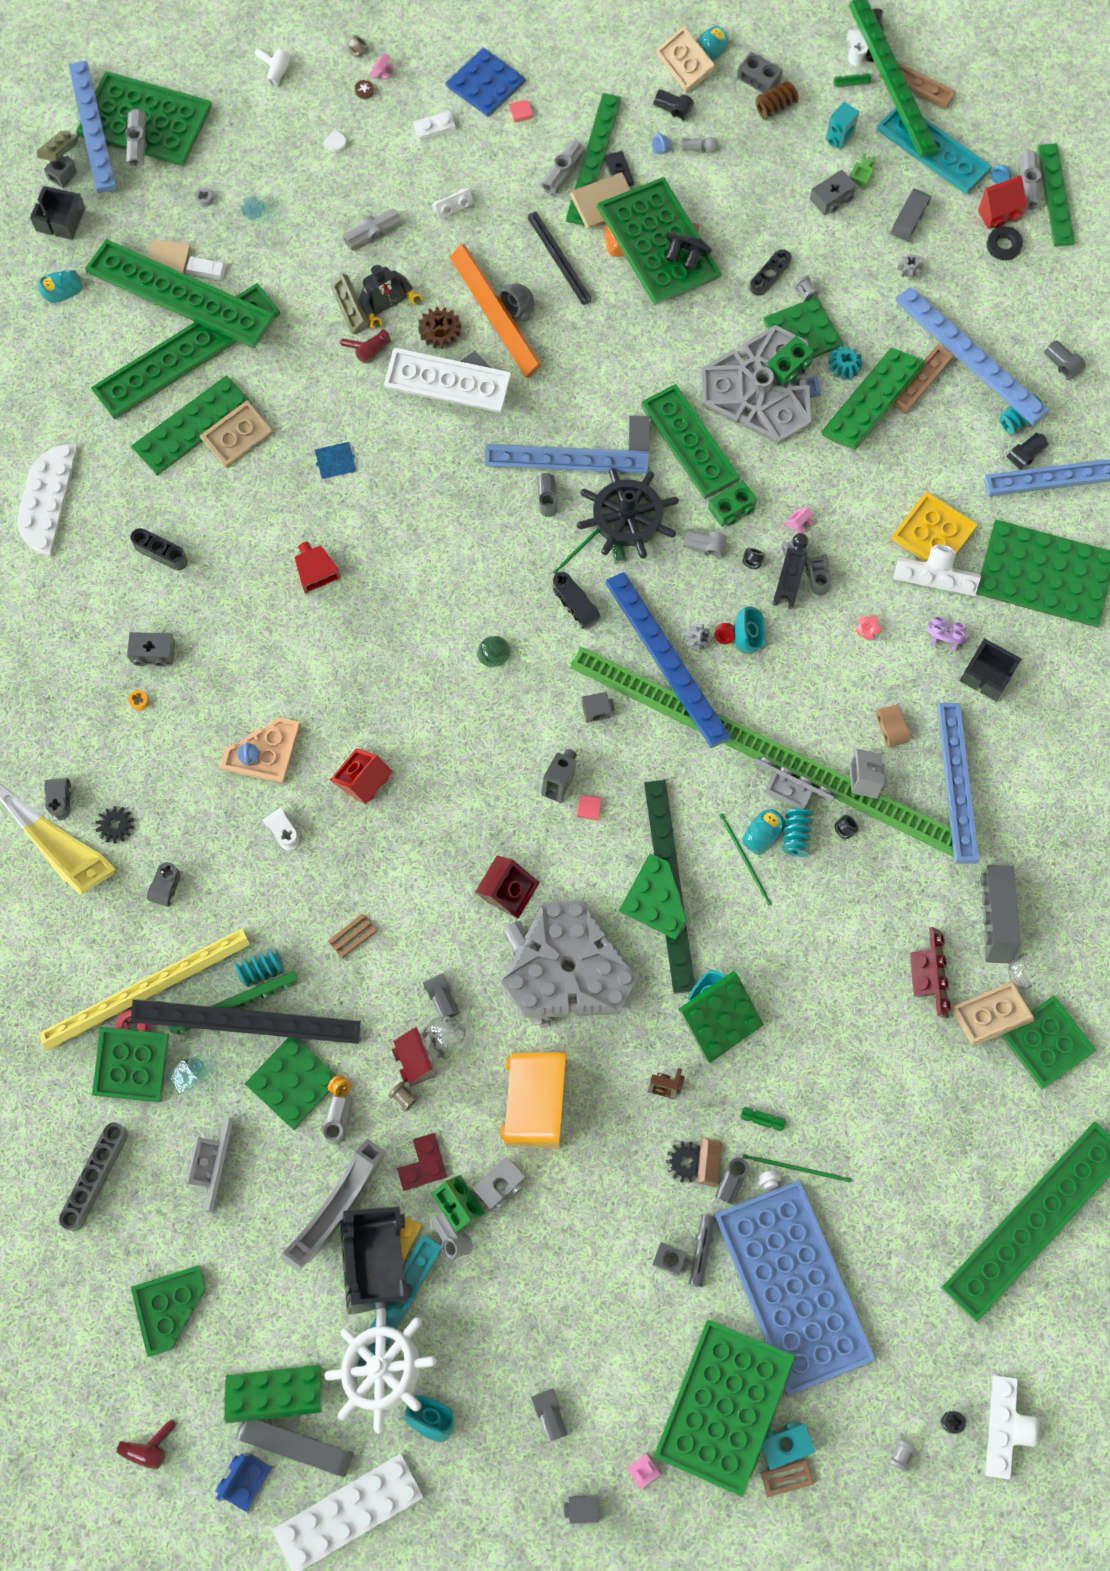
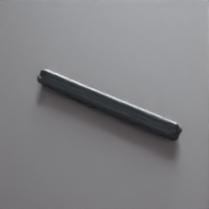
M536 211L529 213V222L582 305L590 303V294Z

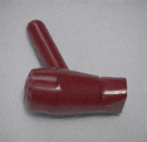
M382 329L376 336L365 342L343 338L339 343L341 346L356 349L355 354L362 363H367L375 358L384 346L391 342L389 333Z
M169 1420L147 1444L120 1441L116 1453L142 1467L158 1470L164 1461L165 1453L163 1449L157 1446L175 1428V1421Z

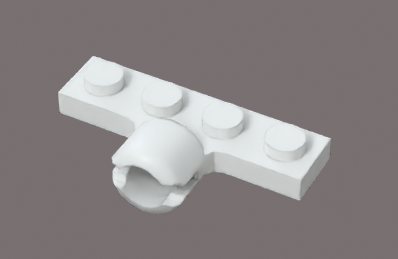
M935 545L931 548L927 562L898 557L893 579L975 596L981 574L953 568L956 557L955 550L946 545Z
M993 1376L985 1476L1011 1480L1014 1447L1016 1445L1030 1447L1038 1445L1040 1437L1039 1420L1036 1417L1020 1415L1016 1410L1018 1379Z

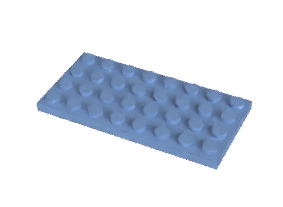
M800 1180L714 1214L765 1343L796 1356L785 1386L787 1396L876 1360Z

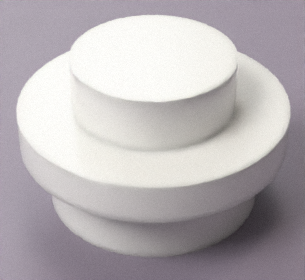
M776 1171L765 1172L759 1176V1187L765 1188L766 1191L776 1189L781 1182V1177L777 1175Z

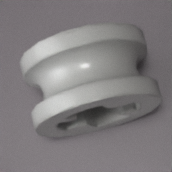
M201 188L196 191L195 199L200 207H208L213 203L212 192L209 189ZM204 195L205 197H207V199H201V196Z

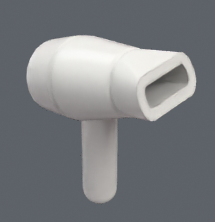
M257 49L255 51L256 56L270 65L266 78L268 84L278 88L280 80L289 65V53L278 49L273 57H271L262 50Z

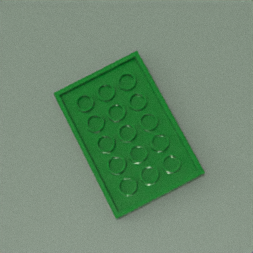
M108 71L104 72L95 91L107 145L127 150L126 130L128 129V113L132 109H139L146 114L145 139L147 146L145 148V156L183 167L212 107L210 100ZM80 121L76 129V134L79 137L84 138L82 124Z
M665 177L597 204L598 211L654 305L718 279L722 275L711 254L707 257H699L695 271H689L683 267L689 253L688 250L681 249L677 263H671L665 259L671 245L670 241L665 238L667 232L701 239Z
M995 519L976 594L1098 628L1110 583V550Z
M707 1319L653 1457L744 1498L796 1356Z

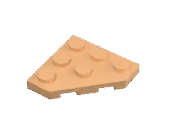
M277 718L265 728L258 729L247 735L239 743L228 746L220 766L221 770L284 784L299 732L300 722ZM246 742L255 745L260 754L257 763L251 766L243 765L237 757L239 747Z

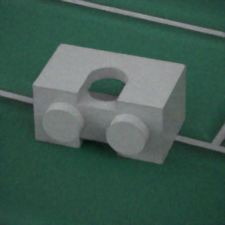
M856 749L849 763L852 793L877 799L880 791H883L886 786V778H884L883 774L885 765L882 763V756L879 753Z
M506 1156L472 1189L491 1211L494 1208L500 1210L508 1202L506 1197L511 1192L517 1194L525 1186L523 1181L526 1179ZM504 1180L507 1183L506 1190L503 1192L496 1191L494 1188L496 1181Z

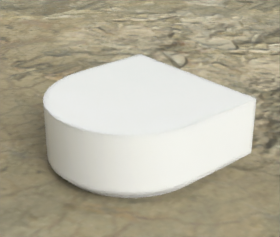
M333 130L323 142V146L332 152H341L346 148V138L343 134Z

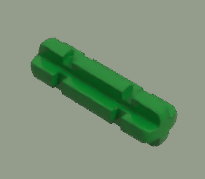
M870 73L845 75L844 77L836 76L833 79L835 87L871 83Z
M744 1107L741 1112L742 1120H752V1123L768 1128L774 1127L773 1129L783 1131L786 1120L784 1118H774V1115L758 1110L753 1111V1109Z

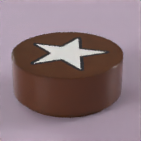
M368 80L358 81L355 85L356 96L360 99L372 97L374 94L373 84Z

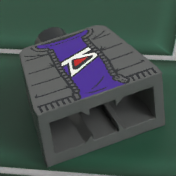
M566 749L564 754L556 753L543 777L542 796L559 803L562 802L575 774L577 763L575 760L577 753L575 751ZM552 783L558 785L557 792L550 790Z

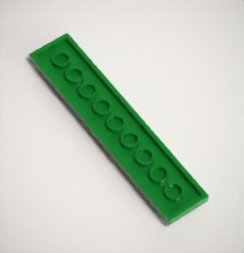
M108 239L103 242L85 267L86 272L92 276L255 349L275 319L274 314Z
M258 283L235 296L273 313L275 318L281 315L280 310ZM194 322L91 387L92 392L115 420L238 341Z
M1095 1121L1092 1122L940 1287L975 1322L980 1320L1110 1177V1135Z

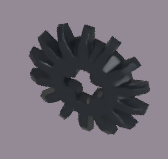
M113 806L111 813L108 808L105 809L106 816L101 813L99 814V817L103 820L95 822L101 825L95 830L96 832L102 831L99 838L102 839L106 836V843L112 838L113 844H117V838H120L123 842L125 841L123 835L131 836L128 829H134V826L129 825L130 822L134 821V818H127L131 814L129 811L123 814L124 807H121L117 812V806ZM113 819L116 822L120 821L118 824L119 828L116 830L113 827L109 828Z
M684 1141L680 1142V1149L676 1145L672 1146L676 1151L675 1153L668 1151L667 1154L672 1156V1160H666V1163L672 1164V1167L667 1170L668 1172L673 1170L676 1172L673 1175L674 1179L680 1175V1182L683 1183L685 1177H688L689 1183H692V1176L698 1179L700 1154L697 1151L700 1149V1146L698 1145L695 1149H692L693 1142H689L688 1147H685ZM685 1155L687 1158L693 1159V1162L690 1163V1168L680 1165V1162L683 1161L682 1157Z

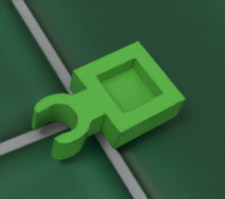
M867 153L863 154L861 163H855L849 176L856 185L864 188L867 187L873 174L874 168L872 166L875 160V156H873L872 160L867 161L865 159Z

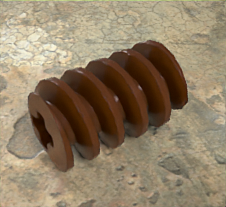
M785 81L756 97L757 111L761 118L765 120L767 119V114L773 116L774 111L779 113L780 108L785 110L787 105L791 107L793 102L798 103L799 94L791 82Z

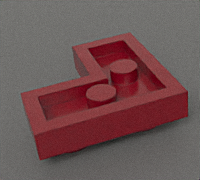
M435 1133L413 1139L419 1162L397 1168L403 1191L448 1178Z

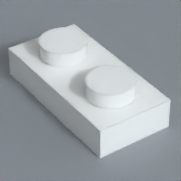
M450 111L413 121L419 140L456 130Z

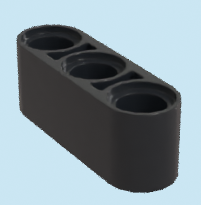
M142 528L135 529L131 533L130 539L139 553L177 571L187 566L188 559L183 548ZM146 539L144 542L138 543L140 540ZM163 548L162 551L156 552L157 549ZM176 557H181V558H180L179 560H177V561H174V560H173V559L176 558Z

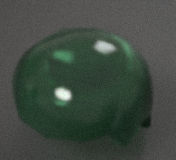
M489 636L480 643L477 649V657L479 662L488 668L502 666L509 659L511 648L508 641L501 636Z

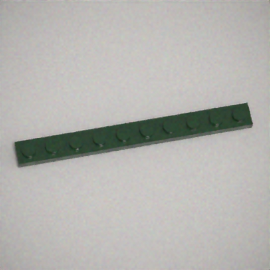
M666 780L644 782L653 853L655 856L671 864L673 877L677 884L684 910ZM685 926L678 941L665 935L673 994L691 992L695 986L687 926Z

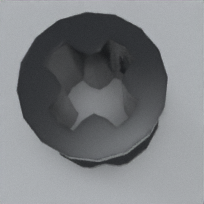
M948 1411L941 1417V1426L947 1433L958 1434L965 1429L966 1419L958 1411ZM952 1415L953 1419H958V1424L954 1427L948 1424V1421L952 1420Z

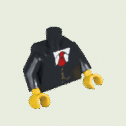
M374 265L371 268L372 274L363 279V288L359 298L366 316L369 317L367 325L371 329H375L373 326L374 321L377 322L379 327L382 326L381 319L375 316L405 299L407 293L409 294V301L413 305L417 306L413 301L415 296H418L420 301H423L422 296L412 290V285L403 274L396 270L390 271L388 267L382 268L381 265Z

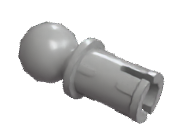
M702 137L682 138V151H699L701 153V149H705L707 152L712 153L718 148V141L714 137H708L705 141H702Z

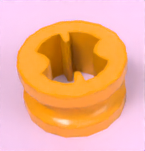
M136 690L129 695L128 701L134 710L141 711L147 708L149 699L145 692ZM138 696H141L143 703L139 702V705H136L134 699L136 697L138 699Z
M343 1075L335 1076L328 1085V1090L335 1097L341 1098L351 1088L350 1081Z

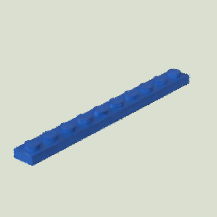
M625 572L606 579V586L709 747L714 748L729 741L730 735Z

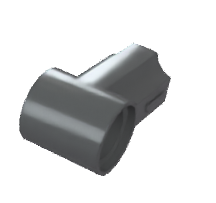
M1058 340L1053 341L1044 351V354L1058 366L1059 373L1062 372L1067 377L1065 378L1066 380H1070L1086 366L1084 359L1079 354H1072Z
M542 473L540 476H537L539 511L543 516L551 517L557 512L555 476L550 473Z
M443 973L422 982L430 1000H433L442 1021L459 1014L458 1007L450 993L451 989Z
M738 1157L728 1163L715 1197L731 1205L734 1204L743 1181L749 1172V1164L745 1159ZM734 1162H739L743 1165L744 1172L741 1175L733 1173L732 1165Z
M552 1388L531 1396L548 1442L568 1435L559 1411L560 1406L554 1389Z

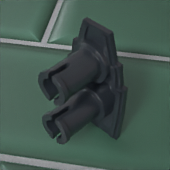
M667 232L665 238L671 243L665 259L671 263H677L681 249L688 250L689 253L683 267L689 271H695L700 256L707 257L712 252V249L702 239H695L691 236H683L672 232Z

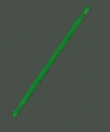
M596 529L552 573L556 574L560 568L566 565L598 533V530Z
M720 814L719 816L723 820L724 825L728 833L730 834L735 846L737 847L741 857L743 858L747 868L749 869L760 892L765 897L766 903L768 904V906L771 905L772 903L768 899L762 884L760 883L756 873L754 872L750 862L748 861L731 827L726 822L725 816L723 814Z
M743 1154L742 1157L818 1176L844 1180L849 1183L852 1178L848 1177L844 1178L835 1174L756 1156L752 1157L747 1154Z

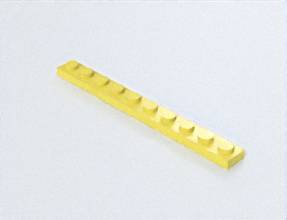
M240 929L40 1033L42 1045L46 1051L50 1048H56L64 1041L81 1035L85 1030L102 1024L104 1020L120 1015L124 1010L132 1006L133 999L145 1000L154 994H160L166 988L183 982L187 977L201 973L206 967L222 962L231 954L243 951L250 945L243 929Z

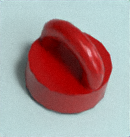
M730 623L719 624L715 628L714 633L716 641L720 644L733 642L735 639V626Z

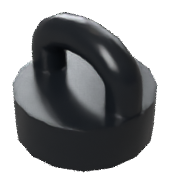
M746 548L743 555V563L750 569H759L765 554L755 548ZM748 560L756 562L757 564H751Z
M843 815L834 825L836 833L843 839L851 838L859 830L856 821L849 815Z

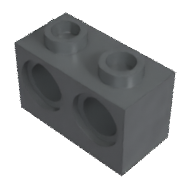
M750 52L738 67L737 78L764 93L771 88H775L780 83L783 69L765 60L762 56Z

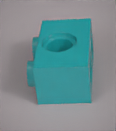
M845 101L830 116L825 139L830 146L842 149L854 136L860 112Z
M794 1421L784 1425V1431L776 1433L775 1429L768 1432L761 1450L768 1470L815 1453L805 1424L798 1425V1422ZM783 1437H788L792 1443L790 1450L786 1452L782 1451L779 1446V1442Z

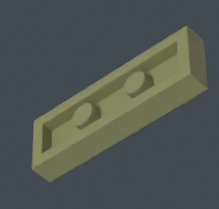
M60 131L37 150V158L57 161L77 144L78 135L71 134L69 131Z
M342 273L331 285V288L351 333L357 334L369 321L349 276Z

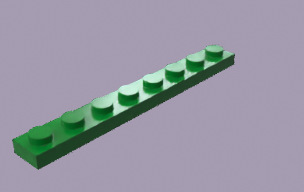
M602 93L574 190L598 181L604 155L606 154L621 102V96ZM571 199L566 222L585 226Z

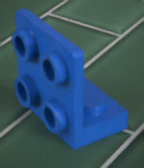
M247 1452L241 1453L239 1456L235 1455L228 1467L231 1472L226 1479L222 1478L215 1490L218 1493L215 1498L219 1502L227 1500L245 1512H248L272 1469V1466Z

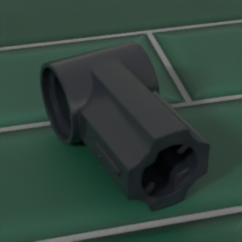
M660 89L655 95L653 105L670 112L672 117L675 118L676 116L682 119L681 121H685L694 106V101L688 95L676 96Z
M1036 432L1022 445H1016L1006 457L1019 470H1023L1022 468L1027 464L1030 465L1034 458L1048 447L1049 443L1042 433Z

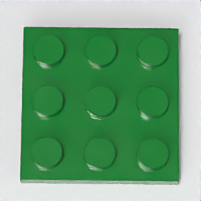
M817 296L765 316L763 319L768 329L776 325L807 340L808 346L814 351L813 358L829 353L844 345Z
M734 971L678 1009L703 1056L709 1063L764 1025L738 974Z
M1055 995L1031 1011L1034 1016L1033 1022L1000 1035L1041 1090L1097 1051Z
M100 1027L92 1096L161 1102L169 1033Z
M288 1037L244 1084L289 1127L295 1130L330 1092L328 1085L337 1075L297 1038Z

